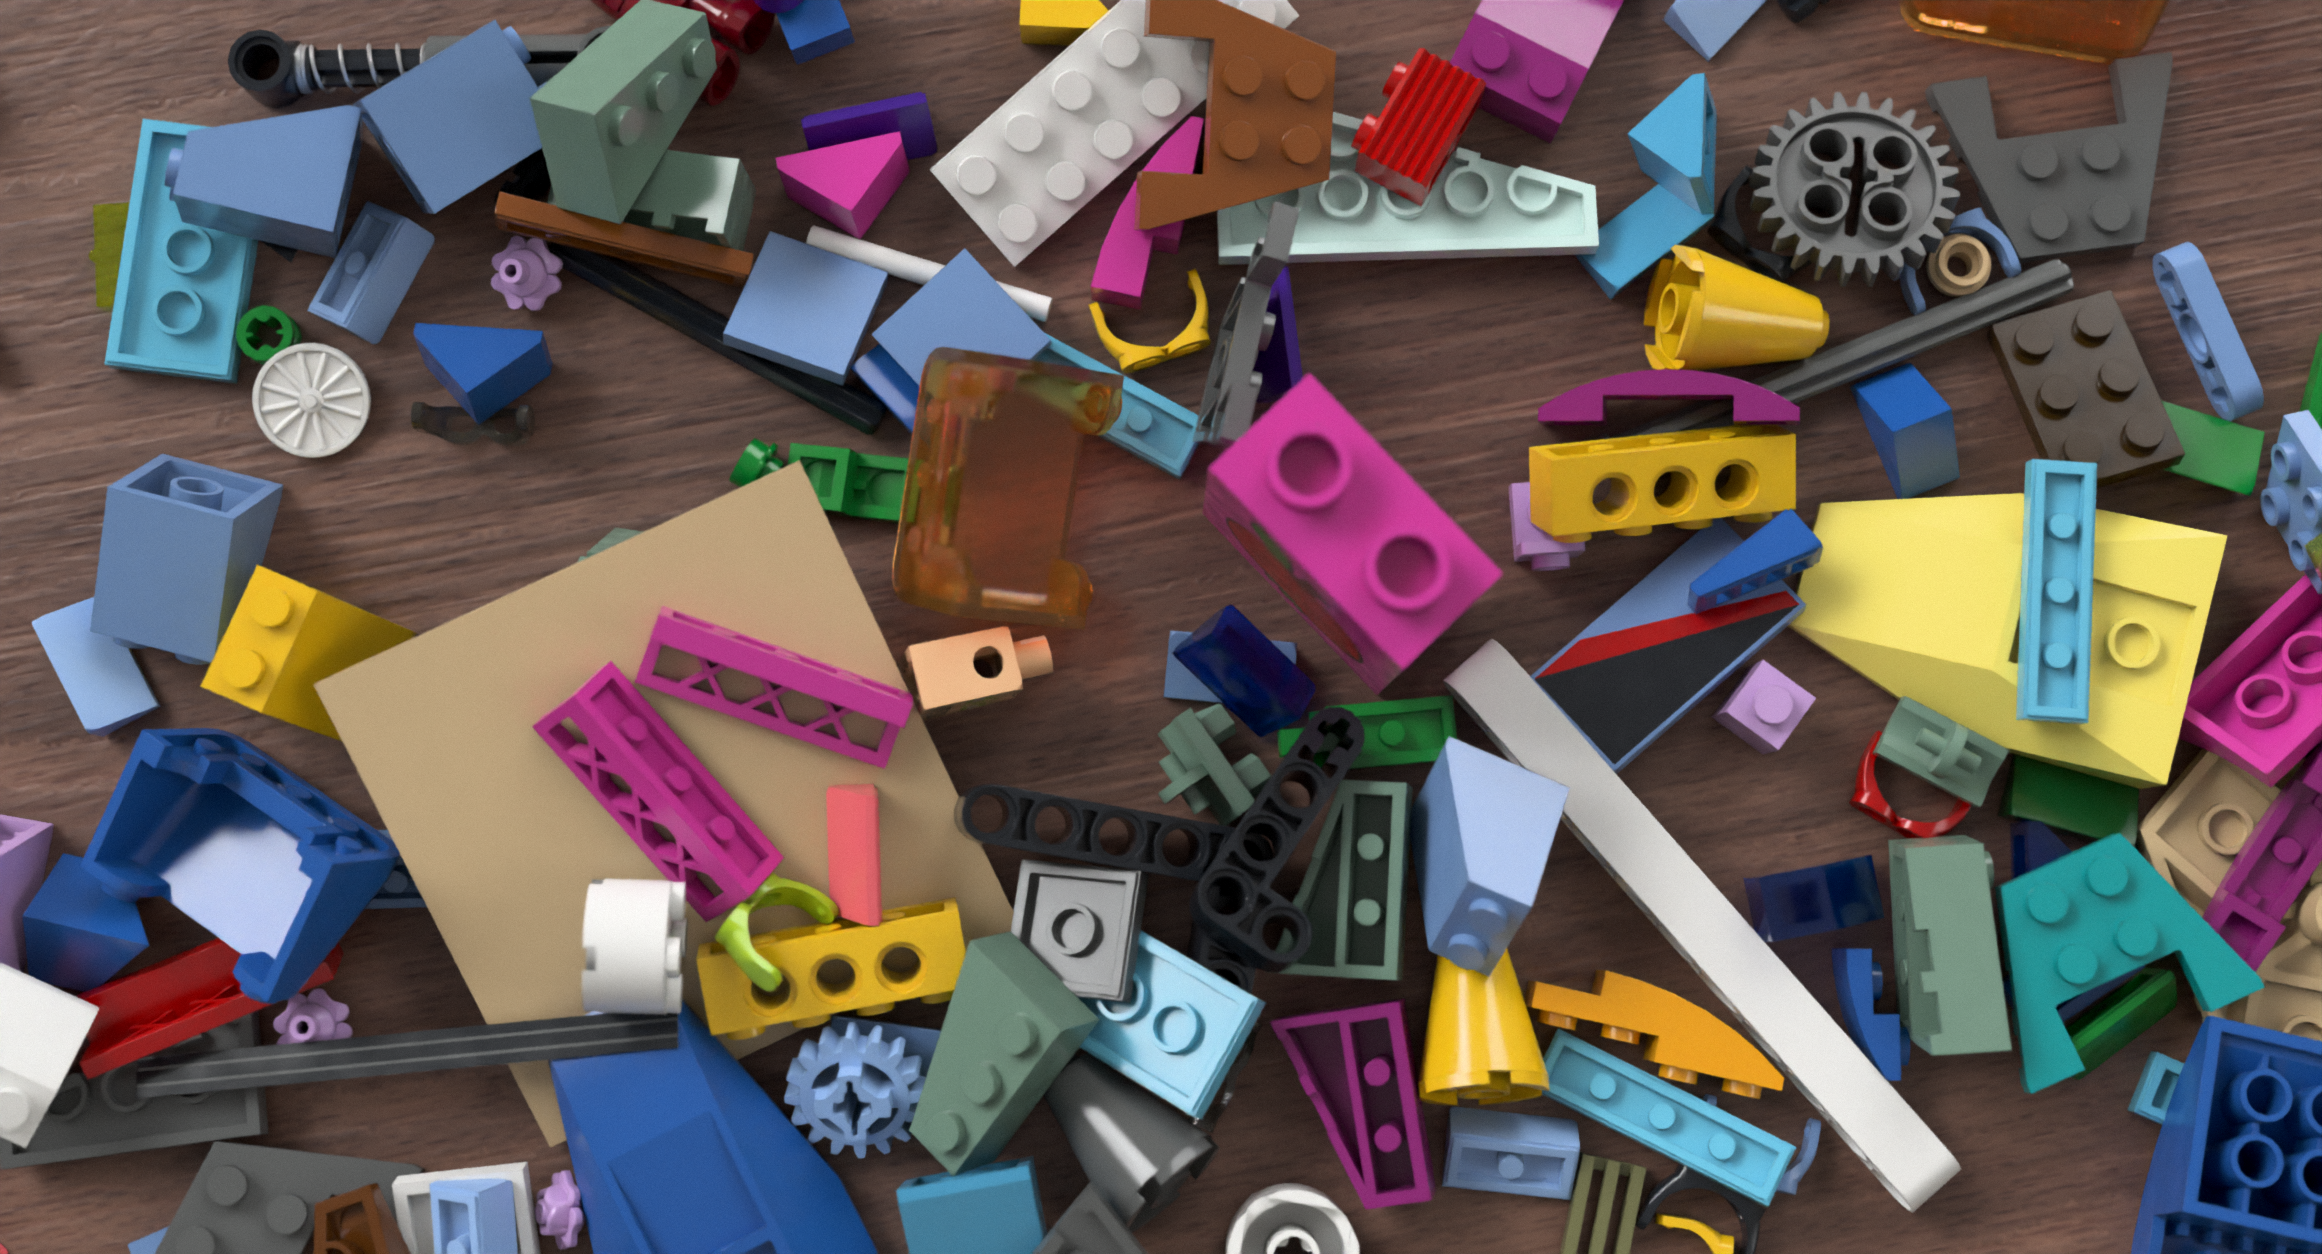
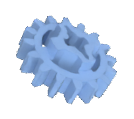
M849 1022L845 1036L840 1037L830 1026L824 1027L819 1044L806 1039L802 1043L799 1057L792 1058L786 1078L789 1082L784 1101L787 1104L795 1105L791 1118L793 1125L810 1123L811 1128L808 1141L813 1144L820 1141L824 1136L831 1139V1153L835 1155L840 1153L844 1144L853 1145L857 1158H865L867 1146L875 1144L883 1154L889 1153L894 1136L905 1142L911 1138L910 1126L926 1077L919 1075L922 1064L920 1055L904 1058L903 1052L906 1040L899 1037L890 1044L882 1041L883 1027L876 1025L871 1030L869 1036L860 1035L856 1022Z

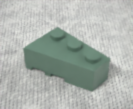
M640 0L530 97L557 208L618 224L622 223L717 69L715 47L711 41L705 12L652 0Z
M1340 781L1311 855L1312 860L1303 883L1293 901V905L1298 907L1310 922L1312 927L1311 943L1308 950L1290 968L1281 972L1266 973L1403 980L1413 787L1407 783ZM1286 928L1283 931L1275 951L1276 953L1286 954L1292 950L1293 939Z
M1011 931L970 940L909 1130L952 1176L995 1161L1100 1020Z

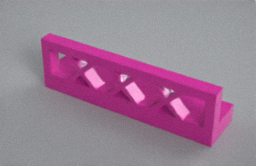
M662 606L635 679V683L884 769L900 727H905L913 705L912 694L908 691ZM662 644L696 655L703 669L680 681L652 672ZM709 660L716 662V664L711 666ZM731 667L760 678L765 692L744 702L728 698L715 674ZM707 678L714 692L696 687L693 684ZM771 682H774V683L779 684V685L776 686V687H773V685H772ZM794 689L822 699L828 713L805 724L788 718L778 696ZM770 700L777 714L757 708L756 706ZM833 703H834V704H837V705H839V706H841V707L835 709ZM857 711L885 721L886 725L877 749L850 740L840 718ZM833 722L839 736L818 728Z
M612 661L597 670L570 697L543 715L532 726L669 881L686 882V901L705 922L710 921L750 897L784 859L782 854ZM569 717L587 737L588 745L577 742L560 722ZM610 772L621 775L632 788V794L622 792L610 779ZM653 822L665 825L675 836L676 844L664 840L654 829ZM696 871L708 874L722 889L723 893L715 897L697 877Z

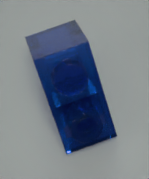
M1872 855L1743 878L1754 931L1764 942H1775L1828 932L1885 918Z

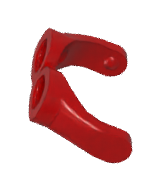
M1877 730L1860 758L1856 774L1855 792L1849 804L1907 839L1940 837L1949 833L1966 817L1972 805L1958 799L1952 811L1943 820L1937 822H1918L1897 816L1880 793L1874 776L1877 756L1872 753L1883 733Z

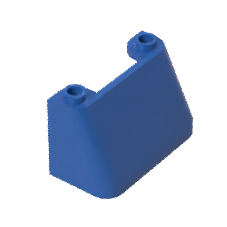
M213 728L142 729L80 867L101 881L102 890L116 899L135 902L138 901L139 897L162 896L242 954L239 956L234 967L233 974L241 983L240 989L246 996L261 1003L275 1004L278 1001L288 1000L296 996L388 881L400 857V853L395 843L252 743L237 735Z

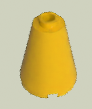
M1672 246L1670 249L1676 254L1673 259L1661 258L1656 266L1648 289L1644 311V326L1655 327L1656 345L1645 344V351L1651 367L1656 370L1697 371L1807 359L1812 356L1816 348L1822 347L1827 339L1830 324L1829 315L1823 310L1820 299L1814 295L1692 246Z
M1508 949L1505 950L1490 976L1475 970L1461 968L1453 964L1449 959L1440 955L1437 956L1418 1080L1420 1101L1429 1104L1458 1106V1093L1459 1098L1478 1099V1105H1491L1532 1099L1542 1096V1090L1549 1091V1076Z

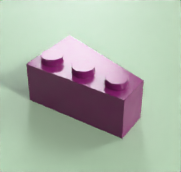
M1405 998L1282 1016L1270 1021L1278 1040L1282 1041L1299 1075V1081L1307 1096H1310L1328 1131L1327 1135L1365 1209L1432 1200L1437 1190L1422 1101L1419 1100L1418 1074Z

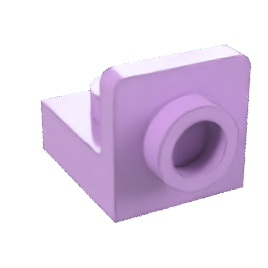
M1530 482L1511 483L1508 488L1514 562L1531 561L1532 571L1570 568V558H1577L1585 552V542L1562 543L1554 541L1553 536L1531 522Z

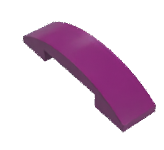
M1662 369L1618 374L1578 386L1538 408V422L1543 426H1606L1607 400H1734V425H1800V407L1784 397L1738 378L1695 370Z
M2322 742L2294 773L2260 819L2226 872L2202 917L2254 972L2257 971L2286 928L2280 921L2322 860Z

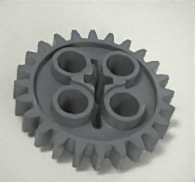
M1836 92L1830 109L1826 110L1815 98L1809 100L1805 117L1799 112L1790 109L1787 112L1783 127L1771 126L1766 140L1767 145L1759 146L1754 164L1758 167H1753L1749 181V187L1756 189L1751 199L1750 210L1764 212L1761 214L1757 227L1759 233L1778 231L1771 248L1774 253L1789 247L1795 250L1791 263V268L1794 270L1808 260L1816 263L1814 280L1820 281L1829 269L1837 270L1841 287H1846L1852 272H1860L1866 286L1873 287L1879 269H1882L1893 282L1899 279L1904 263L1915 270L1919 269L1926 256V251L1936 253L1944 237L1942 233H1948L1955 218V214L1951 211L1954 210L1960 197V191L1951 188L1959 173L1958 168L1943 166L1951 150L1949 145L1934 147L1929 145L1936 130L1933 125L1916 131L1911 127L1916 115L1915 110L1911 109L1900 118L1891 115L1893 109V99L1887 98L1878 110L1870 108L1866 92H1861L1856 106H1847L1842 94ZM1859 142L1863 146L1862 163L1856 183V196L1860 200L1853 217L1854 236L1850 237L1844 232L1845 217L1849 207L1852 187L1851 180L1848 177L1854 163L1853 143ZM1824 153L1830 155L1835 159V162L1819 160L1813 154ZM1885 160L1892 162L1899 169L1891 170L1884 168L1877 161ZM1819 208L1825 210L1831 217H1816L1808 209ZM1880 215L1887 217L1895 225L1885 226L1879 224L1871 216Z

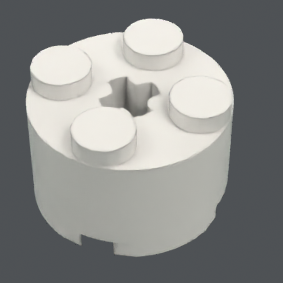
M592 879V884H589L583 931V948H586L587 969L582 970L584 1011L636 1014L681 1013L683 974H680L681 957H686L688 921L685 918L686 882Z
M1297 1183L1276 1184L1251 1194L1233 1216L1225 1243V1254H1277L1274 1253L1277 1246H1286L1289 1237H1298L1302 1249L1309 1251L1308 1254H1360L1355 1231L1338 1204L1318 1189Z

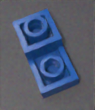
M1831 948L1837 997L1852 1042L1886 1080H1901V1066H1907L1910 1059V1038L1907 1028L1900 1027V1014L1873 1013V1001L1881 999L1883 988L1882 970L1879 962H1872V949Z

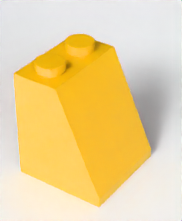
M257 565L201 687L260 713L342 741L314 684L414 638L416 632L304 583Z

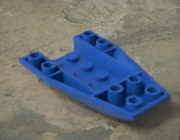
M683 998L681 1013H678L679 1048L548 1060L594 1254H880L839 1174L800 1130L793 1125L792 1121L715 1035H710V1029ZM589 1012V1013H587V1014H585V1015L606 1014V1013Z

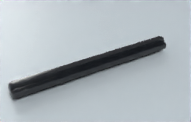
M557 243L551 244L550 252L562 259V268L867 435H873L880 427L887 410L882 402L845 382L842 386L723 344V332L729 321L728 318L619 258Z

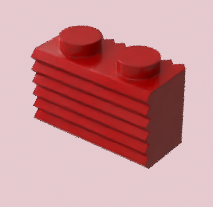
M1425 48L1418 49L1409 66L1399 61L1388 77L1382 91V96L1389 99L1379 118L1368 113L1353 139L1351 147L1359 151L1355 172L1422 207L1477 112L1487 83L1482 78H1475L1471 72H1464L1459 66H1453L1448 60H1441L1437 54H1430Z

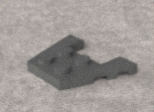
M2171 52L2116 59L2108 66L2118 124L1998 139L1987 76L1932 83L1925 90L1926 100L1932 111H1938L1951 136L1948 141L1958 160H1964L1979 189L1976 194L1990 221L2007 236L2020 263L2136 248L2144 242L2173 63Z
M1274 202L1267 218L1268 226L1265 238L1258 237L1251 254L1246 278H1240L1219 326L1192 442L1214 448H1230L1250 428L1254 406L1262 382V373L1253 371L1259 351L1265 352L1268 348L1276 320V315L1266 312L1271 288L1288 262L1299 208Z
M214 1141L155 1254H304L314 1235L315 1203L332 1198L334 1195L338 1196L360 1187L377 1183L397 1222L392 1183L397 1176L423 1173L425 1168L411 1163Z

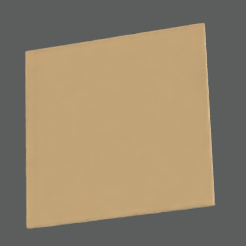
M800 460L314 684L487 1025L583 1016L589 1013V1011H584L582 970H587L586 948H583V931L589 884H592V879L669 881L532 728L543 715L570 697L597 670L610 661L615 664L782 854L784 859L772 871L780 878L809 885L829 898L826 791L832 785L874 784V787H877L879 798L882 910L956 897L965 952H967L970 940L1011 931L1014 911L982 843L967 839L957 828L954 821V808L959 795L914 700L905 727H900L884 769L635 683L661 607L665 606L910 692ZM662 644L652 672L680 681L703 669L696 655ZM709 660L711 666L716 664V662ZM731 667L715 674L728 698L744 702L765 692L760 678ZM707 678L693 684L696 687L714 692ZM771 682L772 685H773V687H776V686L779 685V684H776V683H774V682ZM794 689L778 696L788 718L805 724L828 713L822 699ZM770 700L756 706L757 708L777 714ZM833 703L835 709L841 707V706H839V705ZM857 711L840 718L850 740L877 749L886 725L885 721ZM569 717L560 722L577 742L588 745L587 737ZM833 722L818 728L839 736ZM610 772V779L622 792L632 794V788L621 775ZM653 822L654 829L664 840L676 844L675 836L665 825ZM696 871L697 877L715 897L723 893L722 889L708 874ZM686 901L685 918L688 921L686 957H681L680 974H683L682 998L708 1028L709 1024L696 961L698 946L701 943L716 941L714 938L717 932L742 902L705 922ZM792 905L770 906L757 910L748 916V932L751 935L819 921L803 909ZM896 947L885 954L882 963L893 972H906L914 967L919 957L909 948ZM831 959L823 963L817 973L827 983L841 984L853 975L854 969L844 960ZM782 974V982L774 991H766L752 982L755 989L766 996H777L783 993L789 986L788 980ZM787 1021L766 1025L764 1033L748 1039L730 1040L727 1038L726 1033L715 1036L738 1060L804 1028L793 1027L792 1022ZM548 1060L509 1063L508 1066L550 1148L566 1141V1134Z

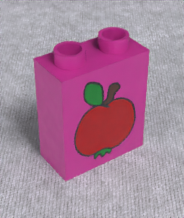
M1310 373L1208 468L1202 514L1376 695L1387 687L1503 575L1499 568Z

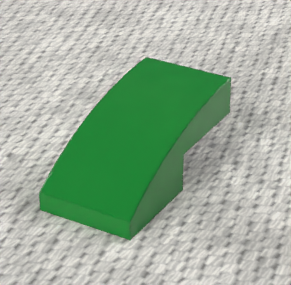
M798 443L790 444L787 466L799 460L801 461L825 514L917 526L926 467L924 462L919 459L860 454L848 448Z

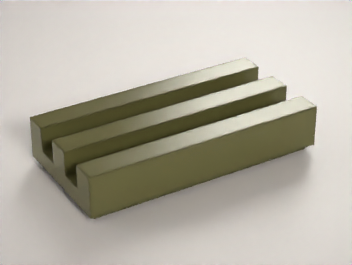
M1580 1152L1560 1254L1577 1253L1593 1169L1604 1171L1588 1254H1603L1618 1175L1627 1176L1612 1254H1630L1646 1167Z

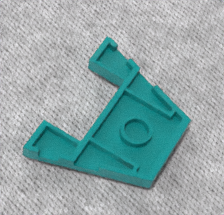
M2113 833L1995 887L2005 969L2009 971L2014 1010L2011 1011L2014 1035L2018 1036L2022 1068H2019L2020 1083L2025 1093L2033 1094L2085 1070L2056 1010V1005L2169 953L2175 952L2203 1011L2212 1012L2265 988L2261 978L2121 833Z

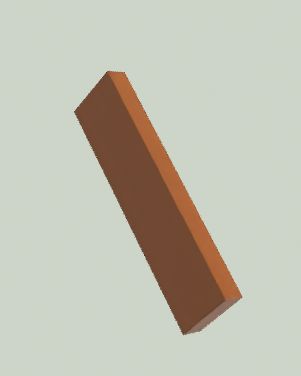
M499 192L494 212L495 226L499 230L739 288L745 286L748 280L754 256L753 253L626 222L618 224L557 208L556 205Z

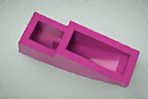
M1191 116L1161 146L1142 171L1195 174L1203 138L1204 119ZM1136 179L1120 205L1102 245L1091 283V298L1095 301L1141 310L1153 250L1178 255L1185 220L1145 231L1134 230Z

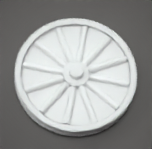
M302 343L283 349L264 364L254 383L252 405L259 427L276 446L286 452L302 457H324L346 448L363 431L370 414L371 394L364 373L347 354L325 344Z

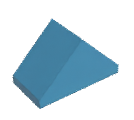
M1705 73L1692 74L1628 133L1640 170L1701 215L1714 213L1717 110Z

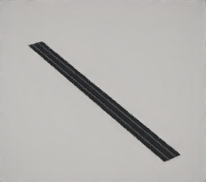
M606 1013L144 1057L137 1059L136 1099L679 1048L678 1013Z

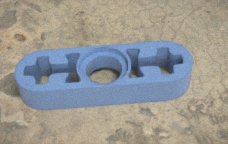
M2184 242L2156 254L2152 262L2156 283L2214 410L2222 419L2232 421L2261 409L2264 403L2261 383L2201 252L2192 243Z

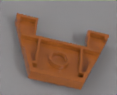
M1146 0L1144 37L1206 41L1209 43L1203 175L1156 171L1137 172L1134 230L1145 231L1329 180L1336 51L1218 0Z

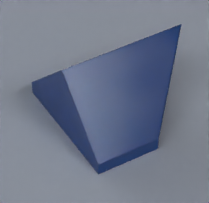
M63 853L22 915L29 976L42 982L86 992L105 983L146 949L149 944L136 902L122 901L105 893L101 888L102 882L80 867L84 857Z

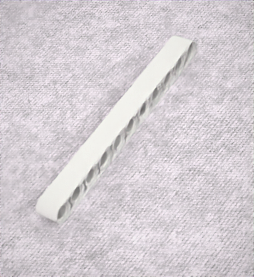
M1490 639L1443 680L1444 685L1453 695L1454 699L1511 763L1570 788L1560 817L1563 823L1902 1206L1913 1213L1961 1170L1960 1164L1944 1144L1505 648L1494 639Z

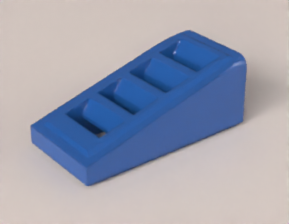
M1786 509L1691 582L1687 605L1695 614H1698L1811 568L1820 562L1823 545L1792 509L1789 511Z

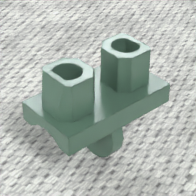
M1902 696L1872 754L1974 807H1981L1990 783L2005 760L2009 749L1907 696Z
M1216 704L1197 713H1194L1189 708L1172 720L1173 722L1158 733V736L1171 753L1158 763L1172 782L1160 791L1158 795L1164 804L1181 795L1194 815L1208 807L1219 824L1226 826L1249 810L1255 801L1254 798L1265 787L1271 775L1261 760L1252 753L1233 766L1224 757L1218 745L1229 739L1237 731L1234 721L1221 704Z

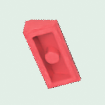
M874 784L829 786L826 791L829 898L837 905L839 910L838 916L867 926H879V922H882L879 798L877 787H874Z

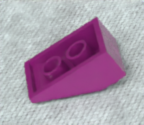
M1482 0L1450 63L1453 66H1459L1464 72H1471L1475 78H1482L1487 83L1479 106L1480 109L1551 144L1623 0Z

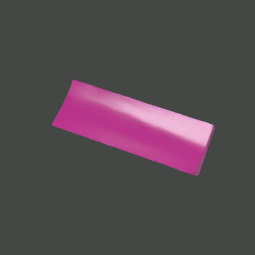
M2306 574L2192 681L2178 736L2181 740L2206 749L2231 762L2270 788L2322 740V594L2317 593Z

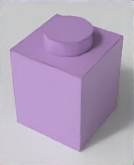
M1762 660L1746 668L1712 715V718L1764 755L1778 751L1816 698L1765 660Z

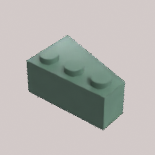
M667 149L622 222L743 251L757 190L740 159ZM551 184L547 203L557 206Z
M1966 835L1888 840L1897 1014H1900V1027H1906L1910 1040L1932 1056L2012 1051L1997 947V932L1990 890L1994 884V867L1990 853L1984 851V844Z

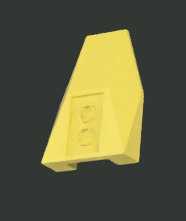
M2013 493L1818 504L1811 531L1822 543L1823 550L1820 562L1800 572L1795 593L1806 604V609L1788 625L1789 628L1896 699L1900 700L1902 696H1907L2009 749V753L2139 789L2167 785L2227 535L2096 509L2088 723L2070 724L2016 720L2024 494Z

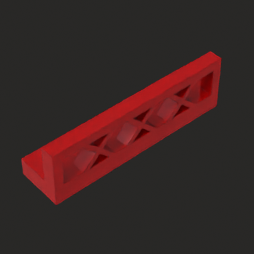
M216 938L76 995L75 997L100 1007L86 1034L90 1045L79 1064L87 1079H91L272 1004L255 1001L241 991V983L235 978L233 970L239 956L242 954L220 938ZM339 942L298 993L335 978L344 955Z

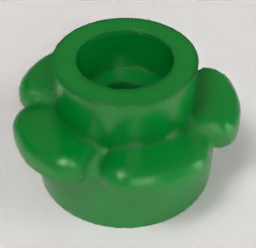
M754 438L737 462L729 481L738 487H742L783 468L785 463L775 457L778 452V445L773 443L771 446H768Z

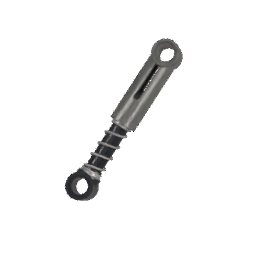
M610 26L596 28L588 34L519 35L531 56V60L525 63L524 66L537 86L545 82L547 83ZM255 30L245 33L235 41L230 48L228 66L234 80L256 101L266 107L282 108L295 103L305 94H313L314 91H318L320 88L327 94H331L339 87H349L354 93L358 94L365 87L380 88L467 35L429 36L426 43L424 42L421 46V49H401L399 43L395 45V49H372L371 44L368 43L366 49L343 50V45L339 44L338 50H317L312 44L303 45L298 40L284 41L271 31ZM270 59H280L279 69L274 76L262 81L257 79L258 70L263 63Z

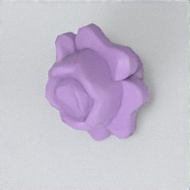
M516 235L511 238L504 251L495 254L492 258V265L499 272L495 273L491 278V286L505 296L508 307L513 310L522 309L525 305L532 311L541 310L547 297L559 292L561 289V281L556 274L562 269V259L550 252L545 240L531 238L527 242L524 237Z
M321 988L313 989L309 993L308 998L304 994H296L295 997L289 999L286 1010L276 1017L273 1022L274 1029L278 1033L283 1034L279 1038L277 1045L351 1038L353 1029L348 1023L343 1022L350 1013L348 1005L333 1001L327 992Z
M564 1170L561 1173L553 1174L551 1186L539 1190L536 1195L537 1204L534 1209L535 1220L540 1225V1234L555 1236L556 1244L560 1250L576 1247L578 1233L586 1221L580 1190L575 1185L570 1170Z

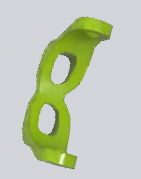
M771 872L755 892L732 912L714 938L725 947L750 980L766 991H774L782 982V976L778 969L759 956L751 945L748 932V916L762 908L777 905H792L803 909L824 924L832 923L839 914L837 905L820 891L798 881L780 878L774 872Z

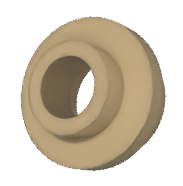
M1951 234L1943 238L1936 253L1929 252L1926 270L1931 283L1936 289L1948 296L1962 297L1976 292L1986 283L1991 272V258L1986 247L1975 237L1967 234ZM1950 257H1957L1964 261L1967 268L1965 276H1955L1949 271L1947 262Z

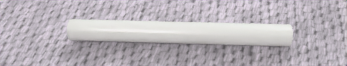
M814 225L810 229L806 244L881 269L888 272L889 275L925 285L946 266ZM996 281L1030 318L1043 322L1047 321L1053 298Z

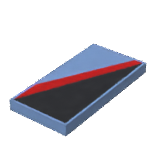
M1713 518L1712 526L1700 529L1530 676L1616 774L1806 609V604L1781 579L1698 614L1691 610L1687 605L1690 583L1744 542L1722 518Z

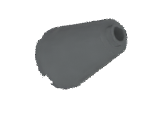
M1074 1053L1043 1095L1089 1181L1094 1183L1132 1233L1150 1222L1181 1195L1177 1190L1186 1182L1190 1174L1196 1180L1213 1161L1220 1149L1208 1133L1118 1070L1090 1053L1080 1057Z

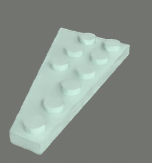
M1333 112L1329 180L1217 211L1219 265L1250 263L1251 254L1258 237L1265 238L1268 226L1267 218L1274 202L1300 209L1287 263L1596 254L1599 247L1596 189L1594 185L1524 165L1514 168L1480 158L1481 153L1458 147L1457 151H1454L1450 156L1449 161L1421 207L1355 172L1359 151L1352 148L1351 145L1363 120Z

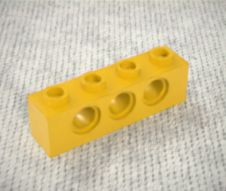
M1733 425L1529 447L1531 522L1553 536L1554 541L1579 543L1590 540L1592 532L1613 530L1615 534L1622 536H1641L1650 534L1652 532V525L1674 523V526L1677 528L1703 529L1713 525V518L1734 516V519L1737 521L1750 523L1769 521L1772 519V512L1796 509V434L1778 425ZM1730 465L1731 474L1728 482L1722 488L1715 490V480L1718 473L1724 467ZM1670 471L1671 482L1668 489L1662 495L1655 497L1654 487L1657 480L1664 473ZM1610 478L1611 488L1608 495L1601 502L1593 504V492L1596 486L1604 479Z
M956 897L882 910V922H879V926H867L846 918H838L830 924L816 922L749 935L751 945L759 956L776 967L789 982L788 988L777 996H766L758 992L752 983L753 981L736 964L725 947L717 941L699 944L696 961L710 1035L726 1033L727 1038L730 1040H741L761 1035L766 1031L765 1026L791 1021L793 1027L805 1028L829 1021L831 1019L830 1013L856 1009L858 1015H876L895 1008V1001L920 997L921 1002L926 1004L949 1001L952 998L966 952ZM896 947L909 948L919 957L914 967L906 972H893L884 966L882 960L888 951ZM831 959L844 960L854 969L853 975L841 984L825 982L820 978L817 971L823 963Z

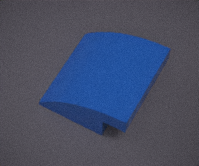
M2211 1015L2205 1017L2181 1070L2158 1136L2143 1190L2131 1254H2322V1041Z

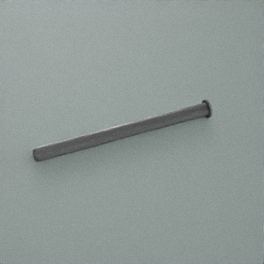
M2054 259L2024 271L2019 275L2009 277L1979 289L1974 293L1964 295L1754 379L1750 383L1770 390L1793 404L1991 324L2065 296L2074 289L2072 272L2067 264ZM1702 400L1612 437L1602 433L1597 436V440L1733 426L1734 400Z

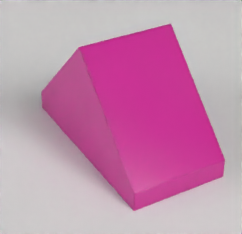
M900 131L776 158L777 169L789 199L858 239L862 238L910 172Z

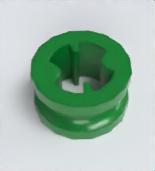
M262 305L252 308L242 316L237 325L236 337L239 347L245 355L262 365L283 349L301 344L302 335L298 324L292 317L274 306ZM281 323L283 329L276 331L283 338L280 344L275 349L265 344L258 350L256 344L263 341L256 335L258 329L264 324L270 328H275Z

